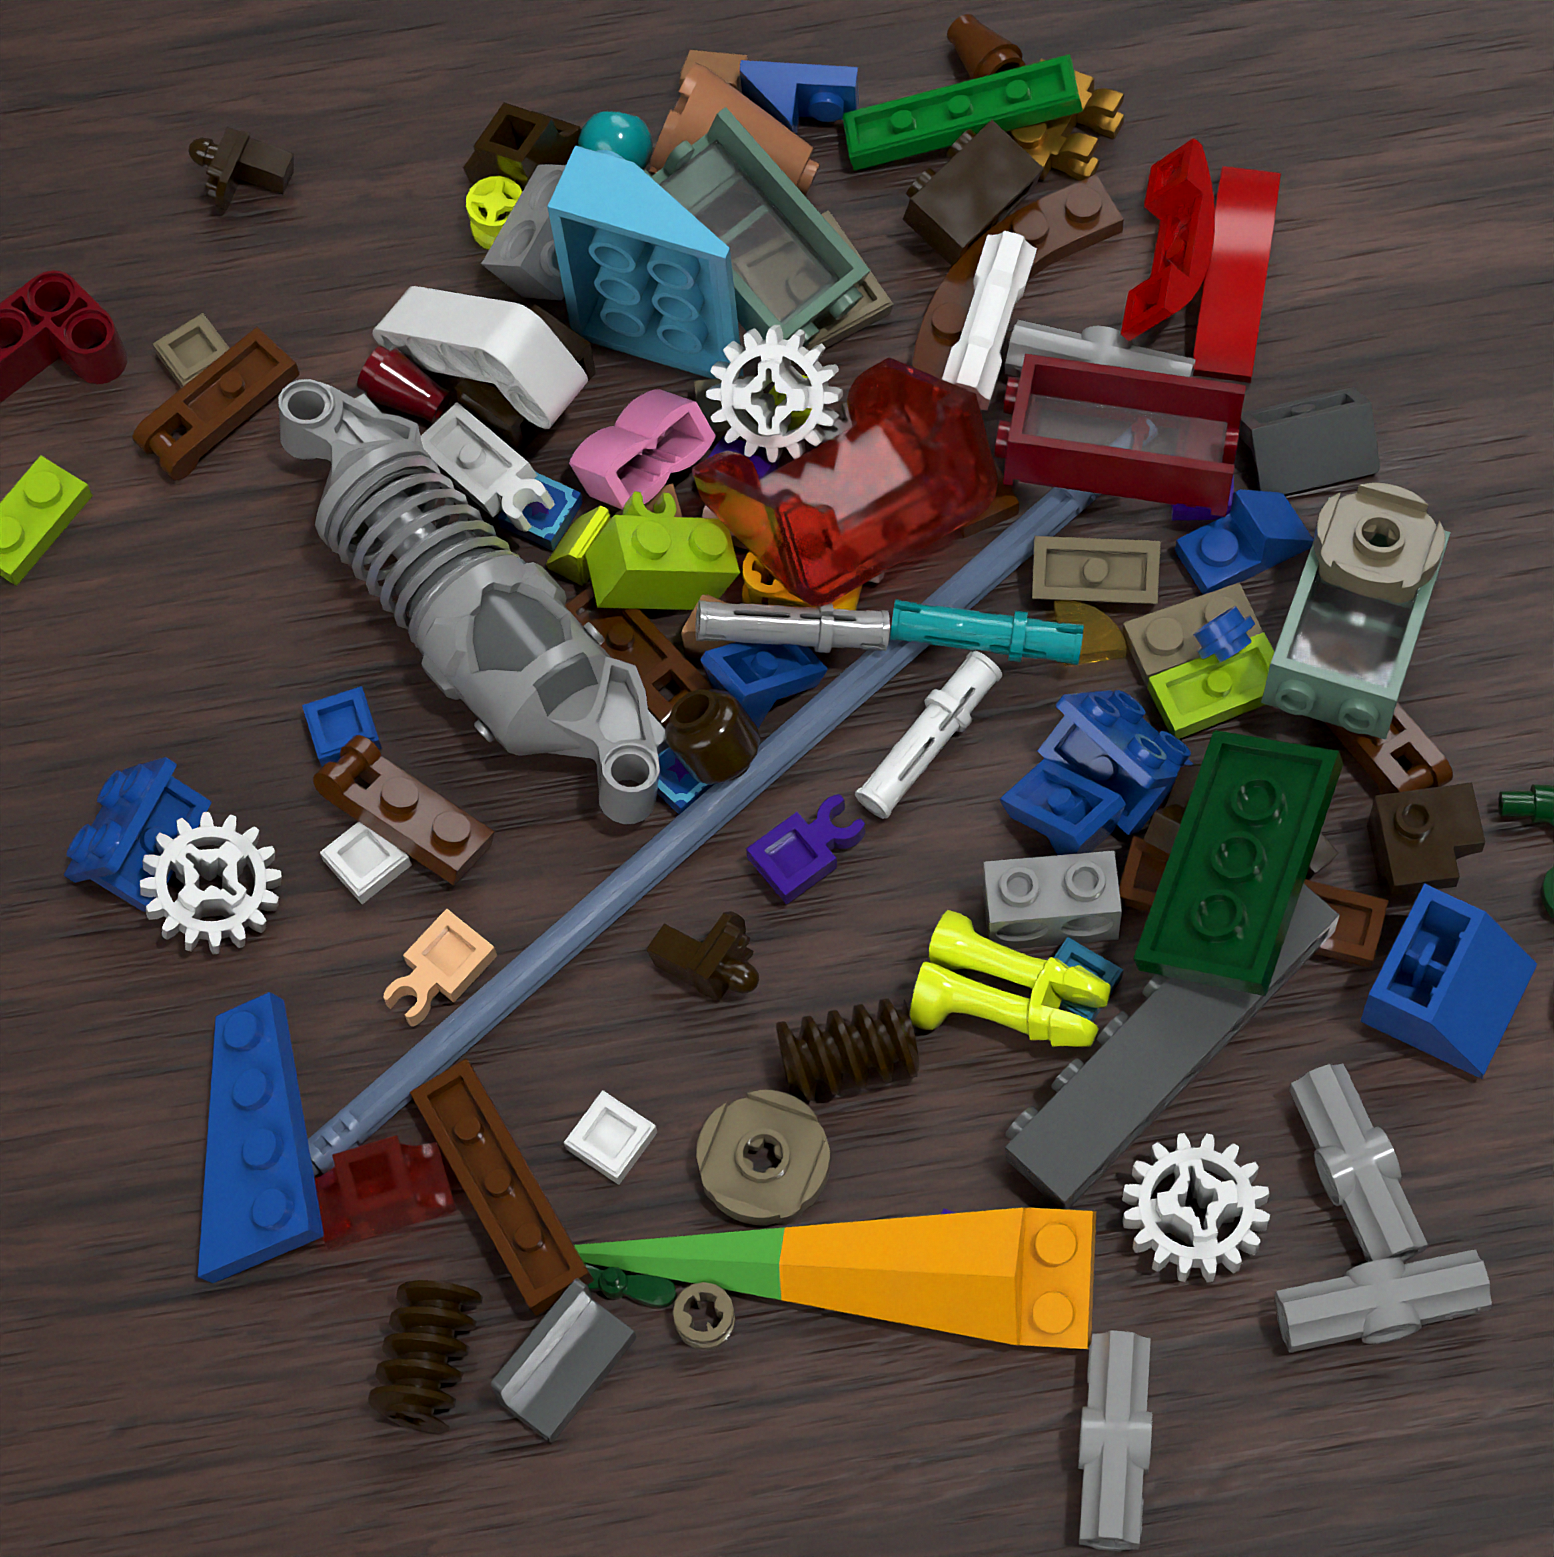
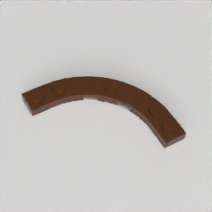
M1096 174L1015 211L990 228L951 267L936 290L923 317L915 343L911 370V399L915 435L918 438L919 449L928 474L964 539L1019 515V501L1011 487L1003 484L1004 475L982 436L975 411L970 414L953 409L947 401L938 396L939 386L951 348L960 340L975 293L973 281L987 235H996L1003 231L1016 233L1024 236L1031 246L1037 248L1028 278L1029 281L1036 274L1059 260L1122 233L1124 219Z

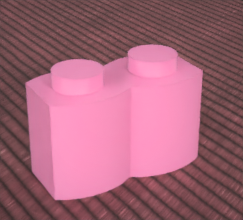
M655 389L638 396L629 403L621 412L614 426L600 429L586 438L572 455L569 464L590 497L623 510L624 504L634 491L641 492L644 504L649 502L663 488L670 473L682 471L696 463L708 451L716 435L697 402L661 389Z

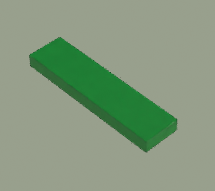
M1068 54L843 113L842 117L849 158L855 171L952 146L965 131L971 128L977 134L991 120L1006 132L1083 112L1071 55Z

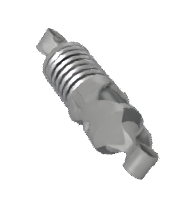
M300 379L289 383L282 389L278 398L280 441L284 450L299 459H327L332 464L315 521L319 537L333 552L339 554L342 563L352 566L355 578L366 581L369 594L380 597L383 610L394 613L397 626L408 629L411 642L415 644L423 655L421 664L424 672L446 697L454 700L461 699L478 718L474 723L475 728L488 742H492L496 738L507 752L518 756L551 753L591 758L597 764L599 806L603 813L611 820L622 824H635L645 820L652 813L656 803L660 772L658 754L669 747L666 742L665 728L648 711L646 691L636 665L611 658L600 646L605 639L590 622L582 626L565 607L567 599L565 591L541 565L534 562L526 563L518 554L511 552L508 542L498 538L494 527L482 520L480 511L468 505L466 496L454 489L451 479L440 473L437 463L423 449L418 423L397 415L381 413L364 393L354 399L330 385L312 379ZM438 498H446L444 506L433 509ZM452 514H460L458 522L447 525ZM437 520L435 525L431 523L432 521ZM390 554H393L398 560L383 570H379ZM371 564L369 571L365 570L363 565ZM385 579L383 587L379 586L377 581ZM397 595V603L392 601V596ZM405 612H409L410 618L406 617ZM633 780L638 782L640 785L636 787H626L620 785L618 781Z

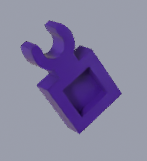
M840 794L827 798L818 809L817 819L809 825L796 812L746 848L749 861L786 905L837 868V858L831 852L832 849L851 848L858 844L865 835V823L861 818L845 828L836 827L831 823L834 817L840 815L845 810V800Z

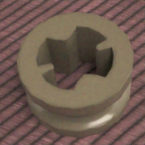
M702 1282L690 1285L675 1300L673 1309L674 1322L683 1342L692 1348L700 1350L714 1349L727 1342L734 1331L736 1319L732 1300L725 1290L716 1284ZM701 1302H714L716 1316L721 1322L714 1329L710 1323H707L708 1331L705 1332L694 1330L693 1318L687 1313L689 1309L696 1304L698 1309L701 1310Z

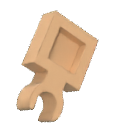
M446 909L403 954L406 964L414 971L406 977L396 979L386 988L383 997L386 1005L391 1009L403 996L413 995L417 997L416 1004L405 1014V1017L410 1026L418 1025L428 1015L431 1001L439 991L453 1003L465 992L497 957L495 947Z

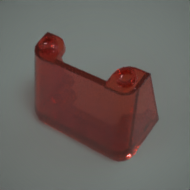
M888 357L862 372L851 385L847 397L848 413L852 424L851 428L760 480L752 461L744 455L734 451H724L715 454L691 468L699 495L714 515L790 594L811 606L830 604L980 516L989 508L995 498L998 487L997 473L976 393Z

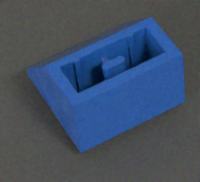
M1424 883L1368 995L1360 1022L1482 1079L1537 967V963L1487 912Z

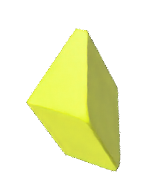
M599 506L581 515L572 523L546 563L549 570L581 586L588 582L590 573L585 553L611 520L609 509Z

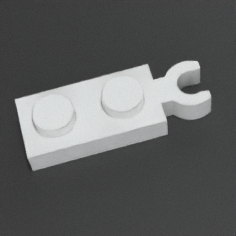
M458 402L421 435L423 449L437 463L439 471L450 478L457 487L492 517L503 509L517 529L527 532L532 526L522 511L529 503L540 502L549 510L555 505L554 500L544 485L535 479L537 474L529 462Z

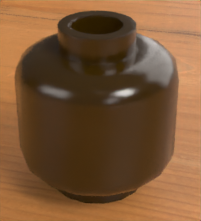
M699 689L684 695L672 708L665 730L667 745L679 762L697 782L705 784L723 783L742 776L756 757L761 742L757 726L739 701L728 691L719 689Z

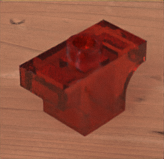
M395 1135L333 1154L335 1166L329 1172L315 1178L324 1232L323 1239L329 1250L457 1211L441 1150L437 1142L415 1146L405 1145Z

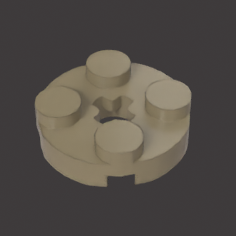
M1386 483L1361 484L1358 486L1357 493L1349 494L1339 499L1341 493L1339 492L1331 497L1321 509L1314 534L1313 544L1314 551L1319 560L1318 573L1320 577L1331 585H1340L1353 593L1366 597L1384 598L1393 603H1404L1413 599L1417 594V590L1427 584L1435 575L1445 544V532L1439 520L1438 526H1436L1434 520L1427 514L1428 504L1417 494L1405 488ZM1375 533L1387 536L1386 543L1389 547H1377L1366 540H1372Z
M753 1091L747 1093V1098L738 1099L729 1106H727L726 1102L709 1116L701 1130L697 1144L696 1157L705 1194L723 1213L743 1223L763 1226L792 1224L801 1217L807 1208L816 1202L828 1181L831 1155L824 1129L818 1123L817 1116L807 1104L792 1095L780 1091ZM764 1143H772L775 1145V1157L782 1160L776 1168H768L765 1173L754 1171L753 1162L745 1158L749 1149L760 1151Z

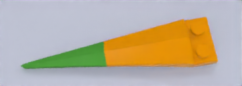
M1011 1208L575 1245L585 1263L600 1266L617 1267L621 1270L694 1284L706 1282L716 1284L725 1290L1017 1346L1089 1349L1091 1345L1096 1211Z

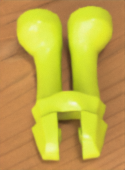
M947 910L943 914L931 938L929 946L930 962H923L916 981L910 1009L912 1026L924 1030L937 1029L949 1013H963L992 1020L1029 1035V1040H1049L1052 1047H1091L1099 1030L1097 1025L1082 1016L1060 1010L1059 1007L1063 999L1092 1008H1105L1110 996V984L1080 965L1068 967L1058 958L1050 957L1047 961L1025 955L977 934L974 931L972 921L960 913ZM965 968L993 975L1031 988V997L1026 998L968 979L950 970Z

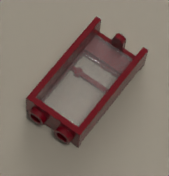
M1025 354L1020 378L1009 377L1007 382L1003 413L1011 414L1012 420L1011 422L1000 420L997 431L994 457L1005 459L1003 484L1012 485L1013 479H1016L1023 483L1177 505V503L1186 504V507L1196 508V506L1211 508L1210 515L1226 517L1246 385Z

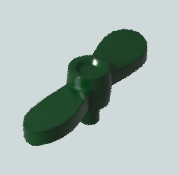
M585 1263L594 1279L593 1282L587 1285L589 1290L601 1291L611 1300H618L626 1296L650 1307L664 1308L670 1306L677 1297L676 1288L668 1278L653 1275H626L617 1267H610L603 1271Z

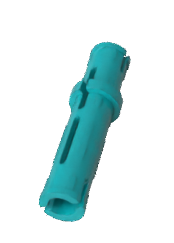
M895 599L890 640L914 641L967 650L988 651L1008 655V661L1021 662L1022 657L1078 665L1084 625L1027 618L1028 612L1015 611L1014 616L997 615L967 609L917 604L915 602Z

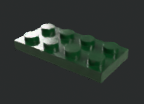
M1213 730L1133 958L1139 971L1261 996L1267 995L1343 767L1339 751Z

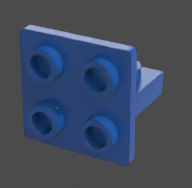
M1121 690L1062 695L1055 706L1064 714V717L1038 749V752L1045 759L1120 794L1126 805L1117 825L1127 835L1139 833L1172 791L1180 767L1193 764L1188 759L1191 756L1190 750L1177 737L1165 731L1159 733L1142 718L1145 710L1140 703Z
M167 757L126 768L122 772L119 770L115 771L107 779L99 792L97 802L103 806L92 825H84L69 845L67 857L72 860L64 876L75 883L91 879L137 909L146 912V906L156 897H146L140 893V880L155 877L143 869L144 855H162L156 847L155 837L162 833L173 840L177 838L178 819L183 818L192 829L198 828L202 813L207 812L212 801L171 776L177 764ZM172 869L169 872L167 883L174 872Z

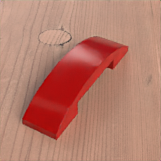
M1192 138L1153 164L1150 169L1144 207L1160 220L1150 278L1128 291L1120 334L1128 341H1131L1187 305L1199 290L1210 264L1215 235L1214 195L1203 146L1195 138Z
M1222 166L1215 207L1213 250L1204 279L1193 359H1196L1193 376L1251 383L1281 173Z

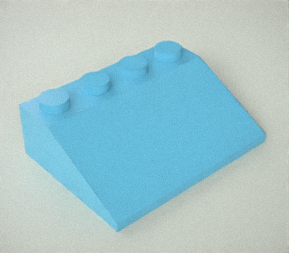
M575 146L547 206L571 330L590 343L707 378L717 379L710 372L712 366L718 361L731 363L723 349L732 341L740 344L730 248L634 162L627 161L619 154L609 150L593 151ZM742 368V370H741L739 376H744V374H743V368Z

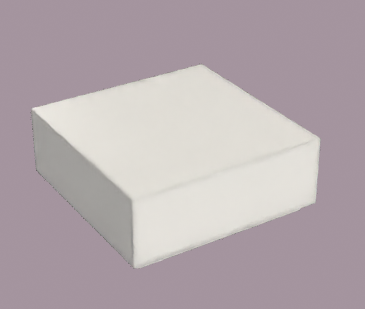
M357 822L320 851L323 861L361 904H364L412 866L409 856L360 822Z
M602 1090L564 1141V1145L567 1151L620 1185L658 1132L656 1125Z

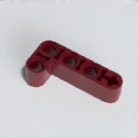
M55 270L43 272L32 278L0 303V403L60 357L80 378L92 384L109 383L117 379L125 370L127 352L112 318L65 272ZM63 306H64V308H62V309H60V310H58V311L52 312V310H54V309H56V308H58V307H63ZM18 342L17 344L9 348H5L7 345L11 343ZM102 343L101 345L97 346L96 348L88 349V347H90V346H92V345H94V344Z

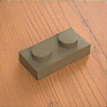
M1035 536L1032 599L1158 604L1160 541Z
M1240 582L1123 623V637L1145 686H1148L1149 677L1199 658L1200 655L1197 650L1201 645L1193 634L1206 623L1234 606L1238 608L1244 618L1250 615L1255 622V625L1246 632L1249 638L1263 633Z

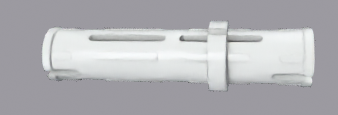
M970 651L965 661L941 690L934 689L924 700L926 709L899 742L894 745L890 753L864 785L855 792L856 798L867 810L882 819H887L891 815L893 808L918 777L927 769L928 765L956 731H965L972 722L970 713L995 682L1002 678L1000 668L990 658L978 651Z

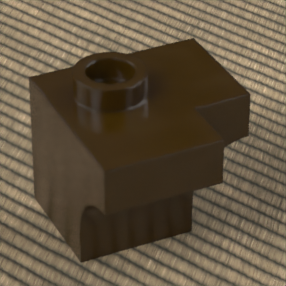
M504 102L473 145L475 151L463 169L470 183L476 184L479 180L490 176H503L512 179L523 191L538 164H567L574 147L579 146L578 139L581 128L580 126L539 112L529 111Z
M1472 782L1376 795L1374 798L1367 830L1379 885L1389 884L1391 896L1420 892L1424 883L1436 889L1457 887L1460 875L1456 860L1467 855L1482 852L1486 843Z

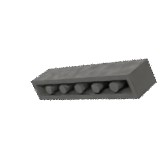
M1303 884L1266 996L1155 974L1142 991V994L1148 999L1131 1017L1124 1011L1117 1014L1097 1038L1102 1047L1085 1064L1079 1058H1076L1058 1075L1051 1085V1088L1056 1092L1054 1097L1040 1111L1033 1106L1028 1107L1011 1124L1005 1133L1011 1140L1005 1146L1006 1160L1058 1209L1069 1210L1335 932L1339 914Z

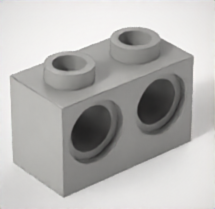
M538 164L481 263L524 298L562 300L564 297L547 206L566 165Z
M1115 851L984 862L983 896L989 940L1010 949L1062 945L1067 937L1078 943L1119 939L1122 909Z

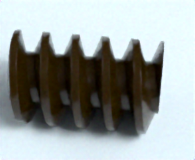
M889 998L880 999L876 1020L872 1019L863 1004L854 1005L851 1025L847 1026L837 1010L828 1011L825 1031L822 1032L812 1016H804L801 1021L799 1037L794 1036L785 1021L776 1023V1034L789 1092L791 1094L792 1085L797 1084L807 1101L815 1099L817 1081L819 1079L825 1081L833 1095L840 1094L843 1074L846 1073L850 1074L859 1090L865 1089L867 1087L869 1068L873 1067L876 1068L885 1084L892 1083L895 1062L901 1061L911 1078L918 1077V1049L905 999L902 1014L897 1012Z
M439 1280L405 1282L398 1286L396 1294L397 1301L403 1307L392 1311L389 1325L396 1333L385 1337L382 1351L390 1360L378 1363L375 1377L384 1386H378L370 1390L368 1403L375 1411L399 1425L428 1433L447 1432L450 1426L434 1417L433 1412L434 1409L455 1408L457 1399L440 1390L441 1383L461 1382L463 1377L461 1371L447 1364L448 1357L468 1356L470 1350L468 1345L453 1337L454 1332L475 1330L477 1323L476 1320L461 1312L460 1309L462 1305L482 1304L483 1296L476 1290L452 1282Z

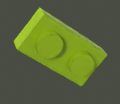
M41 455L0 502V576L16 586L93 496L88 484Z
M1264 632L1250 637L1252 642L1223 662H1219L1216 656L1212 654L1205 659L1199 657L1148 678L1147 689L1170 734L1180 739L1266 705L1261 702L1274 650Z

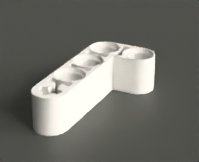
M411 286L372 332L379 346L381 345L390 351L398 348L420 369L495 384L523 417L544 429H550L588 382V377L582 367L549 326L532 310L514 302Z

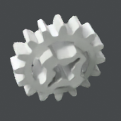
M773 325L768 329L766 340H763L760 333L753 328L744 334L746 349L737 342L732 341L723 349L731 363L718 361L710 370L716 378L722 380V383L713 385L706 391L707 398L719 400L722 405L720 409L710 416L712 422L728 421L731 428L724 437L727 443L736 440L739 436L747 440L745 456L751 457L761 446L766 447L769 462H776L781 457L783 447H787L788 452L794 459L799 458L805 452L804 438L809 443L817 446L826 437L818 424L832 426L839 417L833 409L827 407L828 404L839 401L843 396L842 389L828 385V380L839 371L838 366L827 365L822 367L818 361L826 348L822 343L813 347L810 351L803 347L805 331L799 329L789 340H784L781 326ZM761 355V362L758 363V375L756 377L746 376L744 379H738L747 361ZM791 360L805 371L808 378H803L791 365ZM770 382H775L776 392L786 393V398L779 405H775L773 395L764 394L763 389ZM806 408H812L808 419L803 425L788 431L792 411H804ZM742 409H745L758 422V426L746 417Z
M203 812L200 827L192 829L183 818L178 819L177 838L173 840L162 833L155 837L156 847L162 855H144L143 869L155 876L140 880L141 895L156 897L146 906L148 919L153 920L165 917L166 920L162 926V936L168 940L179 931L184 933L185 950L190 952L196 947L199 939L208 940L212 954H219L221 939L230 937L238 948L245 946L246 937L244 929L247 926L260 933L266 929L267 920L260 910L276 911L278 907L279 897L273 892L266 890L281 885V871L265 869L275 860L273 846L257 850L255 847L259 840V829L254 826L243 835L237 833L236 816L233 815L228 816L222 827L213 826V819L210 813ZM206 845L221 846L219 849L199 850L196 848ZM246 864H248L252 871L255 883L251 897L246 894L247 889L238 882V877L243 873V868ZM171 869L176 872V878L184 884V888L178 893V899L175 902L172 901L167 889V878ZM217 875L222 877V890L213 885L205 891L199 889L200 876L209 881ZM223 916L226 918L219 921L200 920L202 917Z
M1183 1133L1177 1136L1174 1152L1169 1153L1158 1142L1152 1145L1151 1159L1153 1166L1138 1160L1134 1163L1132 1176L1139 1184L1125 1185L1122 1201L1136 1207L1124 1212L1122 1222L1124 1228L1141 1230L1133 1241L1132 1248L1136 1253L1150 1248L1155 1251L1152 1265L1153 1270L1159 1272L1170 1261L1178 1265V1281L1185 1282L1191 1268H1200L1206 1282H1213L1216 1266L1221 1262L1232 1273L1240 1270L1242 1260L1239 1249L1252 1255L1257 1253L1261 1240L1252 1231L1267 1230L1270 1214L1256 1208L1267 1203L1270 1193L1268 1187H1251V1183L1257 1177L1259 1170L1256 1162L1242 1167L1235 1163L1239 1146L1233 1143L1221 1154L1214 1151L1213 1135L1206 1134L1200 1148H1191L1188 1138ZM1204 1170H1208L1219 1175L1225 1181H1219L1218 1179H1216L1209 1173L1205 1172ZM1174 1172L1175 1181L1169 1191L1157 1193V1198L1151 1199L1156 1186L1165 1177ZM1189 1187L1191 1188L1192 1197L1196 1198L1199 1207L1207 1208L1203 1229H1201L1199 1217H1195L1193 1209L1191 1207H1184ZM1241 1216L1240 1222L1233 1233L1218 1243L1217 1230L1221 1224L1233 1222L1234 1217ZM1165 1234H1173L1188 1244V1247L1174 1242Z

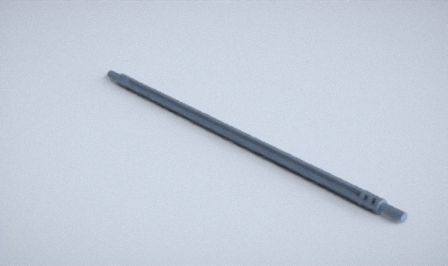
M1146 421V426L1149 428V438L1143 443L1142 450L1158 437L1155 427L1149 421ZM1131 428L1110 447L1132 450L1134 440L1130 435ZM1054 487L921 604L970 610L1034 554L1035 536L1053 537L1101 494ZM889 633L886 651L868 649L759 745L756 757L742 776L735 780L711 786L388 1070L308 1139L314 1177L318 1173L325 1177L341 1161L348 1157L413 1099L410 1091L450 1067L930 644L890 640Z

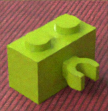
M634 491L624 504L623 515H614L585 553L597 608L694 610L702 594H708L719 599L740 574L727 519L674 517L676 514V503L670 493H662L653 505L654 513H652L644 506L641 492Z

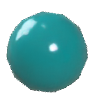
M603 111L592 115L583 125L578 139L579 147L593 151L609 150L615 152L625 160L634 162L642 170L648 165L653 152L652 136L646 124L639 117L622 112Z

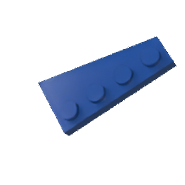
M271 992L215 1017L198 1277L211 1283L223 1280L324 1237L285 1003L283 999Z

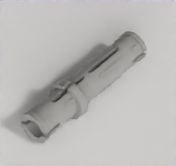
M698 600L696 610V641H736L740 643L814 646L815 652L830 653L831 647L886 651V646H888L890 618L889 612L885 610L856 611L834 609L832 603L818 602L816 607L801 608L761 604H728Z

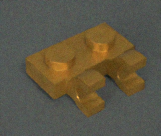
M1075 71L1083 112L1009 130L1006 133L1044 168L1039 179L1044 181L1052 167L1067 173L1079 181L1095 175L1099 167V159L1092 157L1098 147V138L1082 133L1071 134L1075 125L1079 123L1090 127L1103 136L1115 139L1124 123V114L1118 112L1124 101L1123 93L1107 88L1095 90L1094 77Z

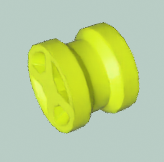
M503 176L484 178L473 185L466 196V210L470 218L472 234L476 242L485 249L489 250L523 192L521 187L512 179ZM506 212L507 216L504 219L497 221L499 215Z

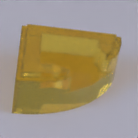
M1068 600L1054 601L1053 612L1056 623L1084 625L1079 664L1126 657L1127 647L1124 637L1117 625L1106 614L1085 603ZM1063 663L1064 666L1072 665L1070 663Z

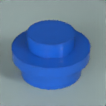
M1236 606L1221 613L1193 634L1201 645L1197 650L1198 654L1202 659L1214 654L1219 662H1223L1252 642L1246 632L1255 625L1254 620L1250 615L1244 618Z

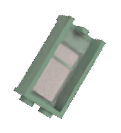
M726 107L716 114L707 134L693 145L687 140L680 143L669 154L664 167L651 176L646 169L643 170L730 248L738 322L747 332L755 328L760 333L762 339L766 340L768 329L773 325H780L783 339L789 340L800 329L805 331L803 343L805 348L820 333L815 325L829 314L836 320H839L863 298L858 289L871 270Z
M1444 530L1445 544L1435 575L1427 584L1417 590V594L1413 599L1404 603H1393L1384 598L1362 596L1340 585H1331L1325 582L1318 573L1319 560L1314 551V544H1312L1270 663L1261 703L1280 708L1293 715H1304L1341 726L1353 733L1368 734L1386 740L1451 532ZM1375 533L1373 539L1369 540V543L1374 546L1389 547L1386 543L1387 536Z

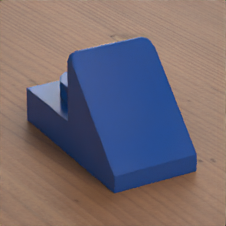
M741 60L742 94L796 135L799 117L833 122L839 119L843 120V113L858 110V67Z
M1240 489L1233 493L1230 514L1176 539L1175 552L1202 595L1239 582L1241 583L1310 549L1314 539L1283 493Z
M734 642L705 651L701 658L702 665L713 688L731 693L745 709L757 728L760 727L777 699L817 687L828 670L808 646L792 644Z
M1045 758L999 799L1010 818L1047 836L1057 855L1091 853L1114 831L1126 805L1120 794Z

